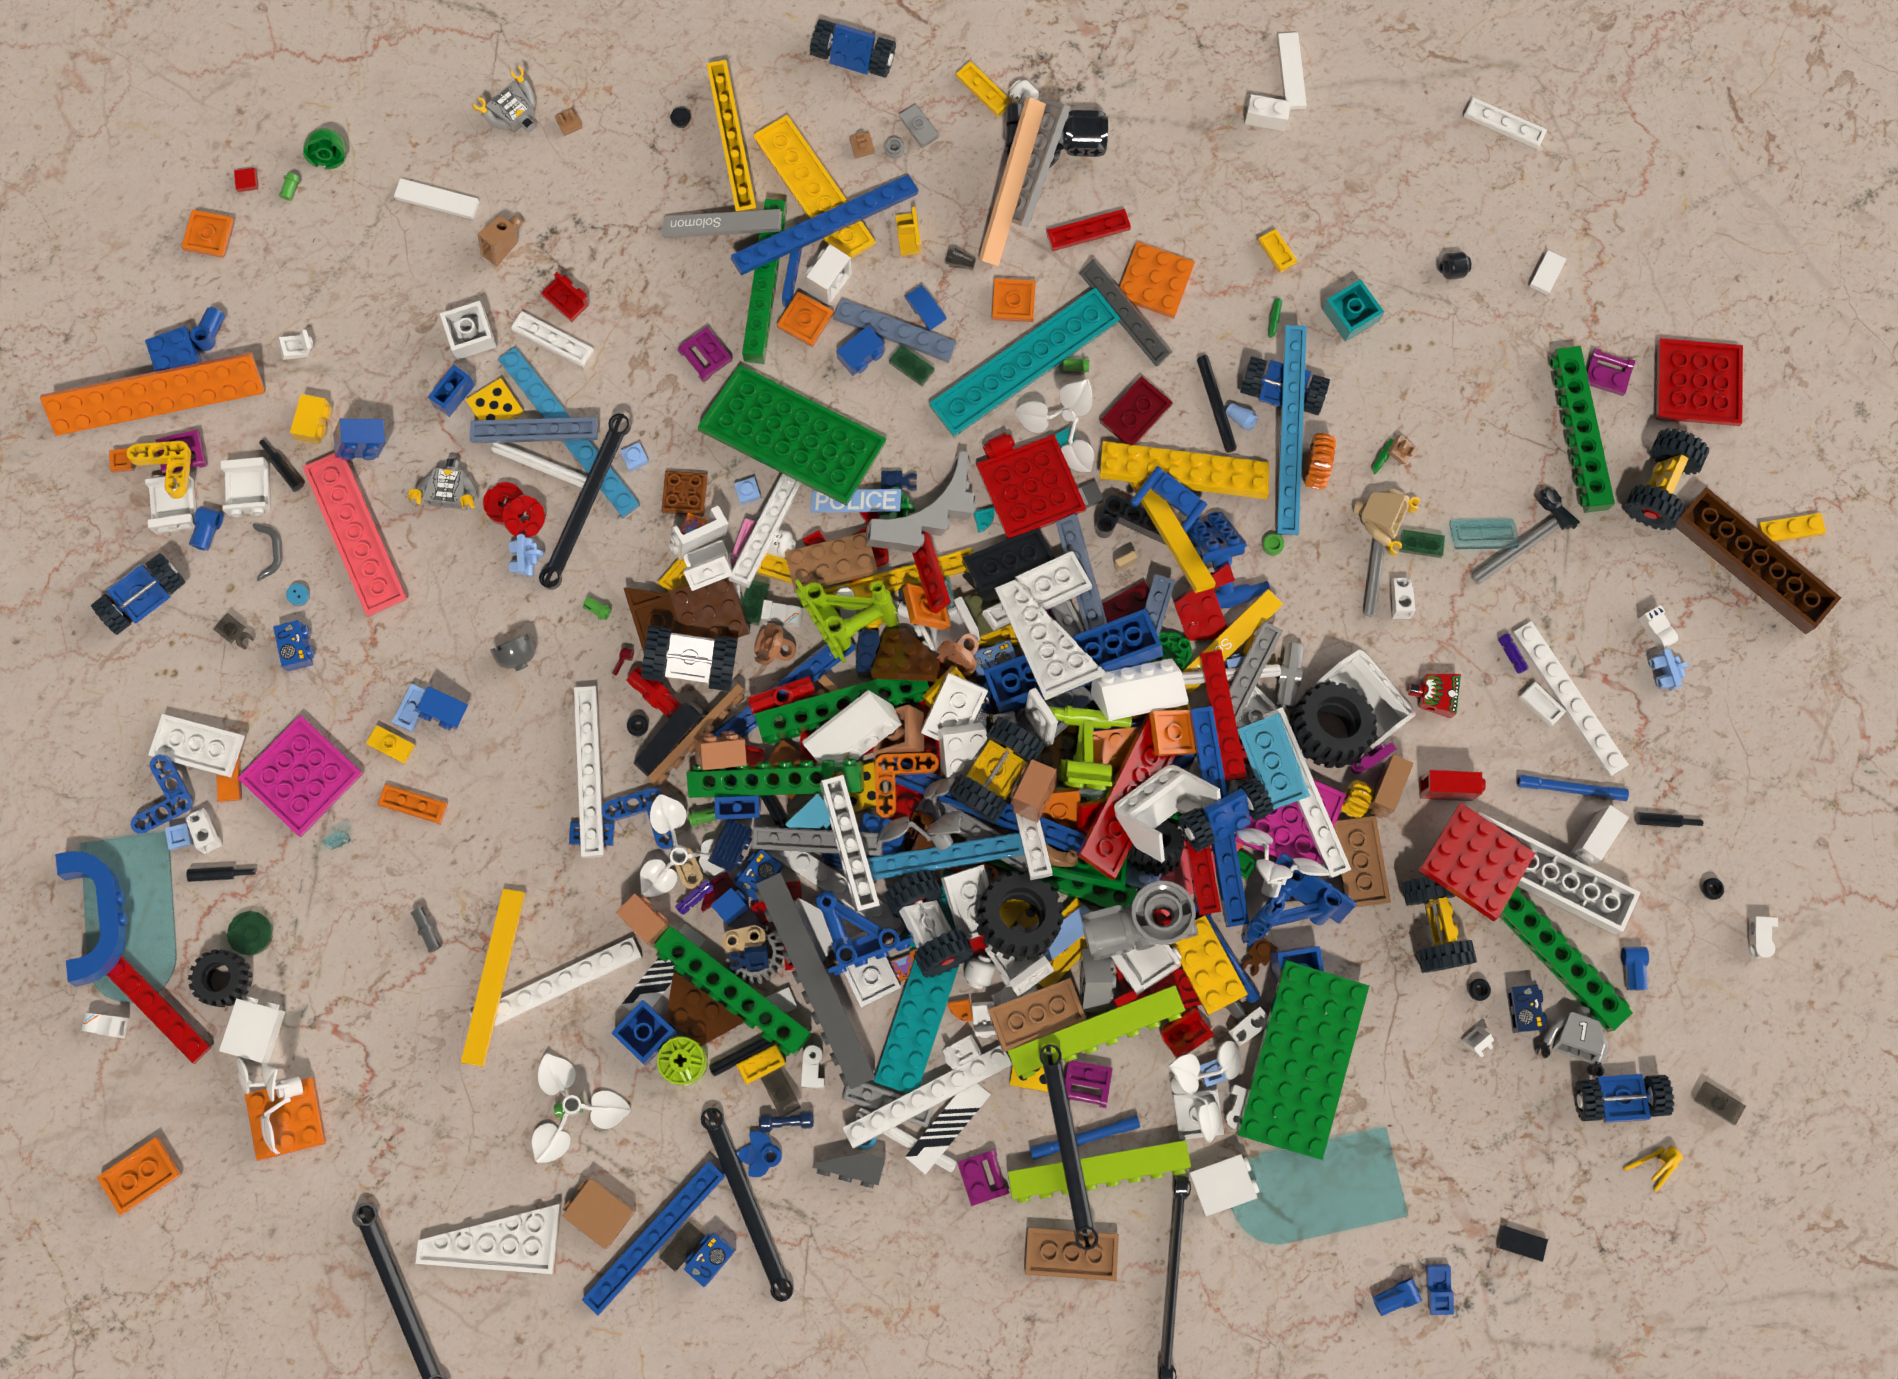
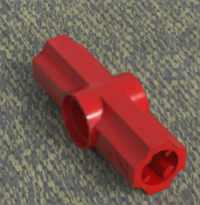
M639 667L634 669L626 679L628 684L638 691L642 698L654 709L660 710L670 719L682 704L672 697L671 693L661 683L654 680L641 679L642 670Z
M806 676L783 685H776L769 690L748 696L747 699L750 710L755 715V713L787 705L790 702L811 696L815 692L810 677ZM780 690L786 692V696L782 701H778L776 698Z

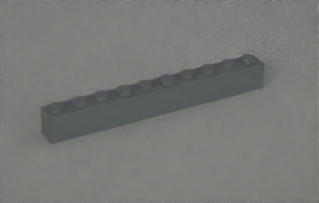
M778 873L757 883L758 889L754 890L759 902L764 901L767 907L764 913L768 922H774L776 930L773 933L778 943L783 942L786 950L782 951L787 963L792 962L795 968L792 974L796 983H802L805 991L801 992L806 1004L811 1003L814 1009L811 1015L815 1024H821L824 1032L820 1033L825 1045L830 1044L833 1050L830 1056L834 1065H840L843 1073L839 1074L844 1086L849 1085L850 1089H853L874 1079L875 1075L782 874Z

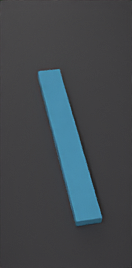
M1013 833L954 843L941 851L936 847H931L924 850H913L867 858L874 881L919 873V871H933L1022 856L1024 851L1020 834Z

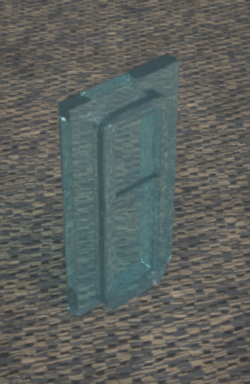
M1513 519L1450 520L1449 522L1455 550L1509 549L1519 547L1517 528Z

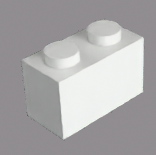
M1251 94L1244 124L1284 131L1289 118L1291 102Z

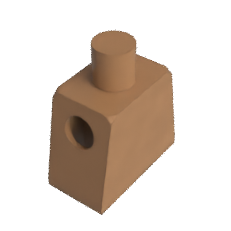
M498 216L477 234L481 255L497 267L518 243L517 230L522 226V222L516 216H513L509 221L502 216Z

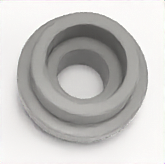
M890 138L884 145L886 155L891 158L902 156L905 150L904 143L898 138ZM892 147H897L898 150L893 151V150H891V148H892Z

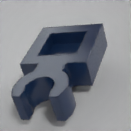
M881 471V489L899 487V489L906 488L909 491L917 490V485L909 484L910 480H917V474L911 473L906 477H902V471Z
M767 945L744 948V953L730 952L731 970H739L742 966H746L747 971L769 969Z

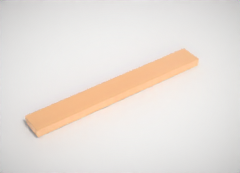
M1026 97L978 259L995 266H999L1046 106L1045 103L1030 97Z

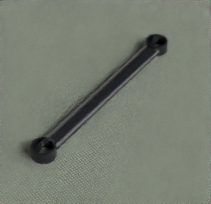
M614 414L609 419V430L550 561L547 567L539 574V582L549 590H554L561 585V574L623 437L631 430V422L624 414ZM622 419L627 420L626 428L618 432ZM556 572L558 579L555 584L549 586V580L552 574Z
M1047 1044L1040 1049L1039 1060L1043 1064L1076 1229L1075 1241L1080 1248L1090 1250L1097 1245L1098 1234L1093 1226L1061 1066L1062 1053L1057 1046ZM1051 1047H1054L1059 1054L1058 1060L1055 1063L1052 1059ZM1045 1048L1049 1064H1046V1062L1042 1058V1054L1044 1052L1043 1050ZM1087 1229L1092 1230V1232L1095 1235L1094 1242L1091 1245L1089 1243ZM1081 1231L1083 1232L1085 1246H1083L1079 1242V1234Z
M708 1108L701 1115V1124L708 1131L770 1283L771 1295L777 1301H787L793 1295V1284L786 1276L723 1123L724 1116L720 1110ZM712 1110L719 1113L721 1117L718 1126L712 1116ZM706 1113L713 1128H709L705 1123ZM781 1281H786L790 1285L791 1291L788 1297ZM775 1284H777L783 1299L776 1296L774 1291Z
M1177 1175L1174 1182L1175 1210L1163 1363L1160 1365L1159 1379H1173V1371L1175 1379L1177 1378L1176 1370L1172 1364L1184 1200L1190 1195L1191 1182L1188 1177Z
M361 1204L353 1211L352 1221L361 1230L422 1379H446L440 1374L377 1223V1211L371 1204ZM363 1208H367L372 1212L373 1217L370 1223H368L364 1216ZM357 1211L362 1223L357 1219Z

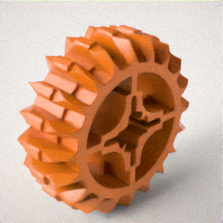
M1316 433L1313 436L1304 476L1306 487L1325 489L1328 485L1336 448L1334 435Z

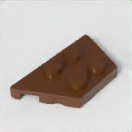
M629 587L623 588L643 653L649 625L671 628V633L682 634L670 594Z
M674 972L666 1014V1021L701 1046L710 1043L717 1037L744 1023L743 1019L738 1015L735 1016L730 1013L725 1006L716 1002L705 992Z

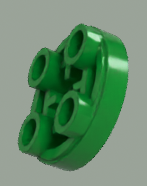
M1175 632L1160 633L1158 638L1162 645L1163 656L1151 660V663L1172 659L1182 672L1189 665L1192 658L1190 641Z

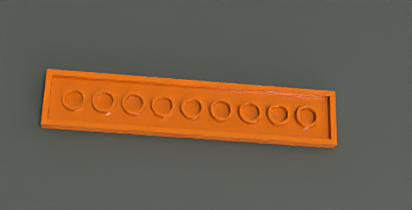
M252 352L42 394L40 400L55 436L264 394L265 389Z

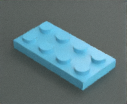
M1280 713L1237 729L1255 778L1260 780L1261 785H1264L1265 790L1268 791V796L1271 797V803L1274 806L1273 809L1310 797Z

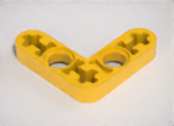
M185 442L134 444L127 449V457L134 465L167 464L164 487L171 498L179 499L187 493L191 450ZM164 450L161 456L154 457L156 451ZM176 467H183V470L180 473H173V470Z

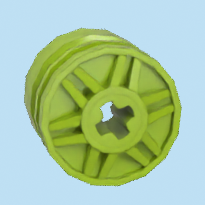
M676 1037L668 1040L661 1047L657 1057V1066L659 1073L665 1080L675 1085L689 1086L703 1078L708 1066V1057L706 1051L699 1043L687 1037ZM680 1055L687 1059V1062L683 1063V1067L676 1064V1060L680 1059Z

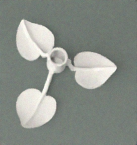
M1089 379L1068 383L1063 386L1059 397L1062 405L1065 407L1060 408L1051 415H1047V406L1038 401H1028L1018 406L1015 411L1018 419L1026 429L1034 433L1045 431L1049 425L1047 419H1052L1059 414H1062L1065 420L1072 421L1068 439L1069 444L1063 445L1061 451L1070 468L1079 472H1091L1093 470L1094 451L1092 447L1083 440L1073 442V435L1076 423L1078 422L1077 417L1086 415L1092 407L1093 396Z
M663 794L658 795L652 804L650 822L654 830L660 834L671 831L674 847L670 853L671 861L667 865L660 859H653L646 862L640 872L641 895L645 897H655L670 891L675 886L678 878L676 871L670 867L674 864L682 865L688 858L701 856L699 867L707 875L716 876L727 871L708 862L717 839L705 840L701 845V852L691 854L688 853L686 847L678 845L674 828L683 826L686 820V810L679 801Z
M1244 828L1234 832L1244 842L1264 847V860H1257L1256 866L1264 878L1261 893L1268 897H1278L1281 885H1285L1287 879L1293 876L1294 870L1314 876L1330 877L1331 875L1321 864L1307 858H1295L1293 860L1294 865L1290 869L1269 861L1268 844H1272L1273 839L1261 830Z
M1232 1041L1223 1042L1218 1049L1217 1058L1221 1066L1219 1070L1199 1074V1061L1192 1054L1182 1055L1168 1065L1175 1075L1171 1081L1172 1091L1175 1094H1186L1187 1098H1193L1203 1104L1198 1107L1197 1119L1202 1135L1207 1143L1211 1142L1219 1131L1221 1112L1215 1102L1208 1103L1206 1099L1193 1093L1198 1090V1079L1218 1075L1223 1072L1227 1079H1234L1239 1074L1241 1054L1238 1046Z
M545 1054L540 1063L538 1082L543 1092L547 1095L553 1096L561 1091L565 1097L562 1104L565 1113L558 1129L555 1125L546 1123L540 1125L534 1131L532 1148L535 1161L538 1163L554 1161L567 1152L570 1146V1136L561 1130L569 1115L578 1114L580 1109L592 1110L590 1115L592 1123L598 1128L610 1129L618 1125L631 1112L627 1102L611 1091L595 1093L591 1099L592 1106L581 1104L577 1096H569L564 1088H569L573 1085L576 1077L575 1069L567 1060L550 1054Z
M239 1057L237 1058L238 1078L245 1094L250 1093L249 1087L266 1086L271 1102L274 1101V1090H276L278 1098L283 1097L282 1101L261 1116V1131L264 1141L271 1151L275 1154H280L275 1148L273 1129L269 1116L285 1103L291 1102L290 1097L303 1094L301 1080L297 1076L287 1080L276 1081L278 1069L263 1063L261 1067L264 1082L253 1083L248 1079V1072L243 1063L244 1060Z

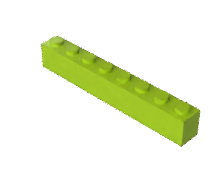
M1173 986L1008 1051L1017 1077L1022 1075L1023 1079L1036 1075L1034 1070L1043 1067L1039 1060V1051L1044 1045L1053 1044L1057 1046L1062 1053V1059L1067 1063L1077 1059L1076 1054L1085 1051L1087 1055L1099 1050L1097 1046L1106 1043L1107 1047L1118 1043V1038L1127 1035L1128 1038L1140 1034L1139 1029L1148 1027V1030L1161 1026L1160 1021L1167 1018L1169 1022L1182 1018L1181 1013L1185 1011L1176 986ZM1051 1047L1052 1059L1055 1063L1058 1060L1059 1054L1054 1047ZM1045 1048L1043 1050L1044 1052L1042 1054V1058L1046 1062V1064H1049Z
M1186 1140L1080 1159L1086 1191L1098 1189L1097 1184L1106 1183V1187L1120 1185L1119 1180L1128 1179L1129 1183L1142 1181L1141 1176L1150 1175L1151 1179L1164 1177V1172L1172 1171L1173 1175L1186 1173V1168H1191ZM1062 1162L1007 1172L1012 1199H1017V1203L1031 1201L1030 1196L1039 1195L1040 1199L1053 1197L1052 1192L1061 1191L1062 1195L1068 1194Z

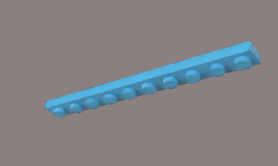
M1285 325L1277 512L1278 535H1299L1307 326Z
M515 347L498 358L500 364L544 419L571 418ZM562 441L587 474H589L598 454V451L590 441ZM609 468L600 490L620 516L624 518L640 505L613 470Z

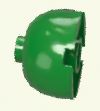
M317 128L307 135L303 145V156L307 162L315 167H318V165L326 166L325 169H334L343 164L346 150L345 142L340 134L329 128Z

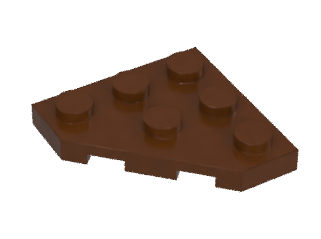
M886 628L871 675L873 679L935 682L940 669V663L908 629Z

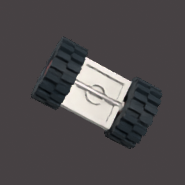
M649 625L641 679L663 682L665 676L709 682V689L730 692L738 638L716 635L715 640L671 633V628Z
M926 870L925 872L919 871L918 874L913 873L910 877L906 876L902 878V881H897L894 883V886L888 888L889 890L885 892L884 898L893 916L903 918L918 949L913 956L925 978L939 976L944 972L947 973L950 969L957 968L959 964H963L966 962V959L971 957L974 952L964 931L960 929L951 930L937 902L944 891L933 871Z

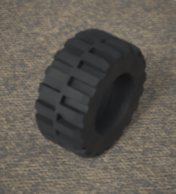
M1336 682L1319 683L1315 687L1308 689L1294 706L1290 714L1291 720L1289 724L1300 750L1304 752L1303 756L1307 760L1309 758L1314 760L1313 763L1318 766L1324 764L1325 768H1333L1334 765L1336 768H1343L1345 765H1351L1359 759L1373 743L1374 735L1377 733V726L1375 725L1377 722L1376 715L1372 714L1374 709L1371 704H1367V698L1363 694L1359 695L1357 689L1353 687L1350 689L1344 683H1339L1338 685H1336ZM1317 712H1330L1338 716L1347 728L1348 738H1336L1325 732L1319 724Z
M1012 871L1008 876L1006 874L998 876L997 880H993L987 889L984 890L976 908L975 923L978 924V935L984 936L982 942L985 946L990 944L993 947L991 951L994 954L1000 952L1003 954L1002 958L1007 960L1011 956L1015 957V961H1022L1024 957L1027 960H1031L1037 954H1043L1052 945L1061 930L1060 926L1063 923L1064 915L1061 914L1063 904L1058 902L1060 896L1057 891L1052 892V885L1048 881L1043 883L1041 881L1042 878L1030 880L1029 872L1023 871L1022 875H1018L1017 871ZM1013 899L1027 902L1038 915V927L1028 933L1011 930L1001 919L999 913L1001 904Z

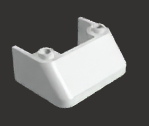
M1358 650L1340 661L1316 682V684L1336 682V685L1344 683L1350 689L1352 687L1357 689L1359 695L1363 694L1367 698L1366 702L1372 705L1374 709L1372 714H1375L1377 719L1375 724L1377 726V733L1374 735L1376 742L1370 746L1372 749L1384 742L1416 715L1411 704L1362 650Z
M1166 766L1119 800L1114 806L1115 816L1137 849L1163 862L1165 858L1162 833L1155 830V828L1177 811L1185 814L1195 808L1199 811L1204 810L1205 807L1221 799L1220 789L1178 766Z

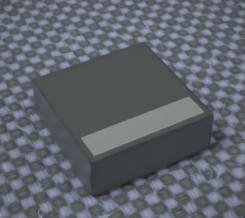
M1096 481L1078 487L1086 508L1103 502L1104 499Z

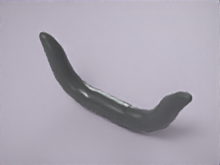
M253 524L255 530L268 534L272 539L273 562L270 567L258 575L257 581H260L274 574L279 569L282 562V549L277 531L268 526Z

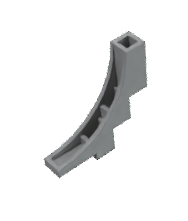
M960 451L957 454L948 485L933 504L918 513L903 518L890 520L871 519L867 525L866 546L916 553L924 543L923 531L930 535L942 536L950 527V517L967 520L972 513H975L976 501H973L974 493L968 492L969 480H966L967 473L970 470L968 452Z

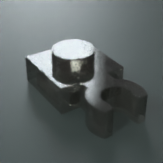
M228 613L213 628L231 644L236 639V644L244 650L247 647L242 644L243 639L249 638L251 641L254 640L252 635L242 632L246 627Z

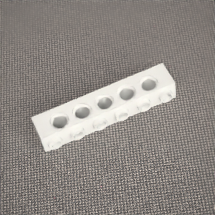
M844 775L823 780L819 784L854 910L857 912L878 906L880 904Z

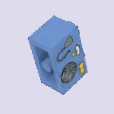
M1010 640L1006 642L1000 641L992 647L986 649L979 648L973 657L977 662L974 674L978 684L987 682L983 670L1017 658Z

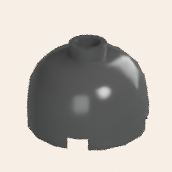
M531 634L525 635L527 639H524L522 636L497 646L498 651L495 648L490 649L496 663L502 668H515L516 671L528 667L527 662L533 659L535 654V644Z

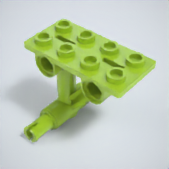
M799 579L795 580L798 587L795 589V592L801 604L807 610L809 617L818 628L825 643L829 646L834 658H840L842 663L846 662L842 652L851 646V637L856 635V631L879 618L885 623L887 628H898L899 626L897 619L898 611L892 602L891 594L880 581L872 583L870 587L873 593L872 598L828 595L825 594L823 587L819 583H810L803 587ZM835 609L858 610L861 612L849 619L846 617L842 620Z
M1071 705L1064 706V708L1049 707L1058 721H1062L1065 725L1079 726L1076 755H1074L1073 760L1061 759L1057 780H1061L1062 785L1078 788L1087 787L1106 790V786H1112V766L1093 763L1094 728L1109 729L1111 726L1131 728L1132 716L1108 721L1100 710L1072 708Z

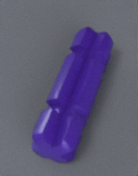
M1507 633L1499 637L1498 641L1501 646L1505 647L1504 651L1511 663L1515 664L1516 672L1518 674L1525 672L1529 666L1526 661L1522 660L1523 656L1516 644L1512 643L1513 639L1510 634Z
M705 879L699 884V888H694L684 897V901L681 900L676 904L675 907L680 914H686L690 910L689 907L693 908L706 896L705 893L709 894L714 889L709 880Z

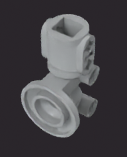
M1157 881L1146 885L1138 892L1133 904L1125 906L1124 909L1122 905L1081 916L1084 937L1089 954L1093 957V960H1100L1134 950V945L1136 950L1140 951L1154 947L1155 944H1173L1181 939L1191 938L1199 934L1195 923V905L1190 894L1180 885L1169 881ZM1159 909L1167 910L1172 917V921L1167 926H1159L1152 919L1153 913Z

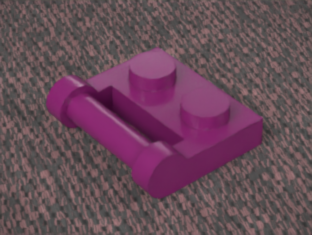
M705 327L677 349L681 356L684 355L698 372V377L702 382L710 379L714 373L732 361V357L708 327ZM696 347L710 365L708 368L705 369L691 352V348Z
M1594 348L1587 368L1589 385L1624 396L1635 360L1619 358L1603 353L1601 349ZM1600 360L1623 367L1624 372L1598 365L1597 362Z
M197 429L155 439L156 443L185 442L191 450V454L196 455L195 459H191L190 468L198 466L200 468L207 467L200 432ZM158 450V456H161L164 450ZM160 464L161 471L166 476L167 464ZM182 466L176 467V468L173 470V473H174V472H178V471H182V470H183V467H182Z
M1383 742L1368 752L1369 756H1364L1360 761L1352 763L1351 771L1354 774H1360L1376 765L1397 750L1393 742L1387 745Z
M1073 1060L1069 1061L1065 1077L1068 1101L1070 1099L1099 1105L1101 1108H1106L1113 1068ZM1076 1084L1102 1089L1101 1096L1071 1091V1085Z
M996 1149L957 1162L971 1206L1010 1193L1008 1187H1005L996 1160ZM981 1161H988L996 1191L990 1192Z

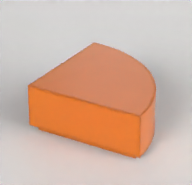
M969 999L947 1003L950 1012L956 1018L967 1022L973 1021Z

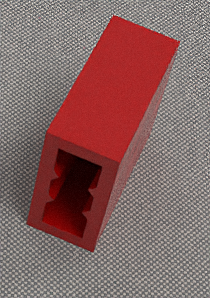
M1429 770L1420 777V799L1473 801L1482 795L1486 788V780L1482 777V772Z

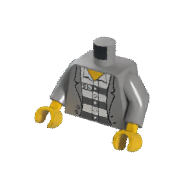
M517 66L520 76H515L512 70L510 74L512 78L518 80V83L512 82L487 104L483 98L478 97L477 100L481 103V108H478L474 103H472V108L475 111H481V115L494 128L509 129L512 132H517L523 127L529 133L536 126L531 120L535 116L533 110L536 105L534 92L528 81L522 77L523 69Z
M449 458L446 459L445 469L434 468L432 473L428 474L416 489L408 491V501L411 502L412 499H416V504H421V498H423L428 506L468 510V505L471 506V509L475 507L473 501L476 496V490L471 479L463 471L458 470L459 461Z

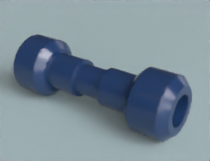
M811 1110L802 1111L800 1115H790V1117H772L771 1114H761L759 1116V1130L761 1132H771L773 1128H781L782 1126H801L802 1129H812L814 1126L813 1112Z

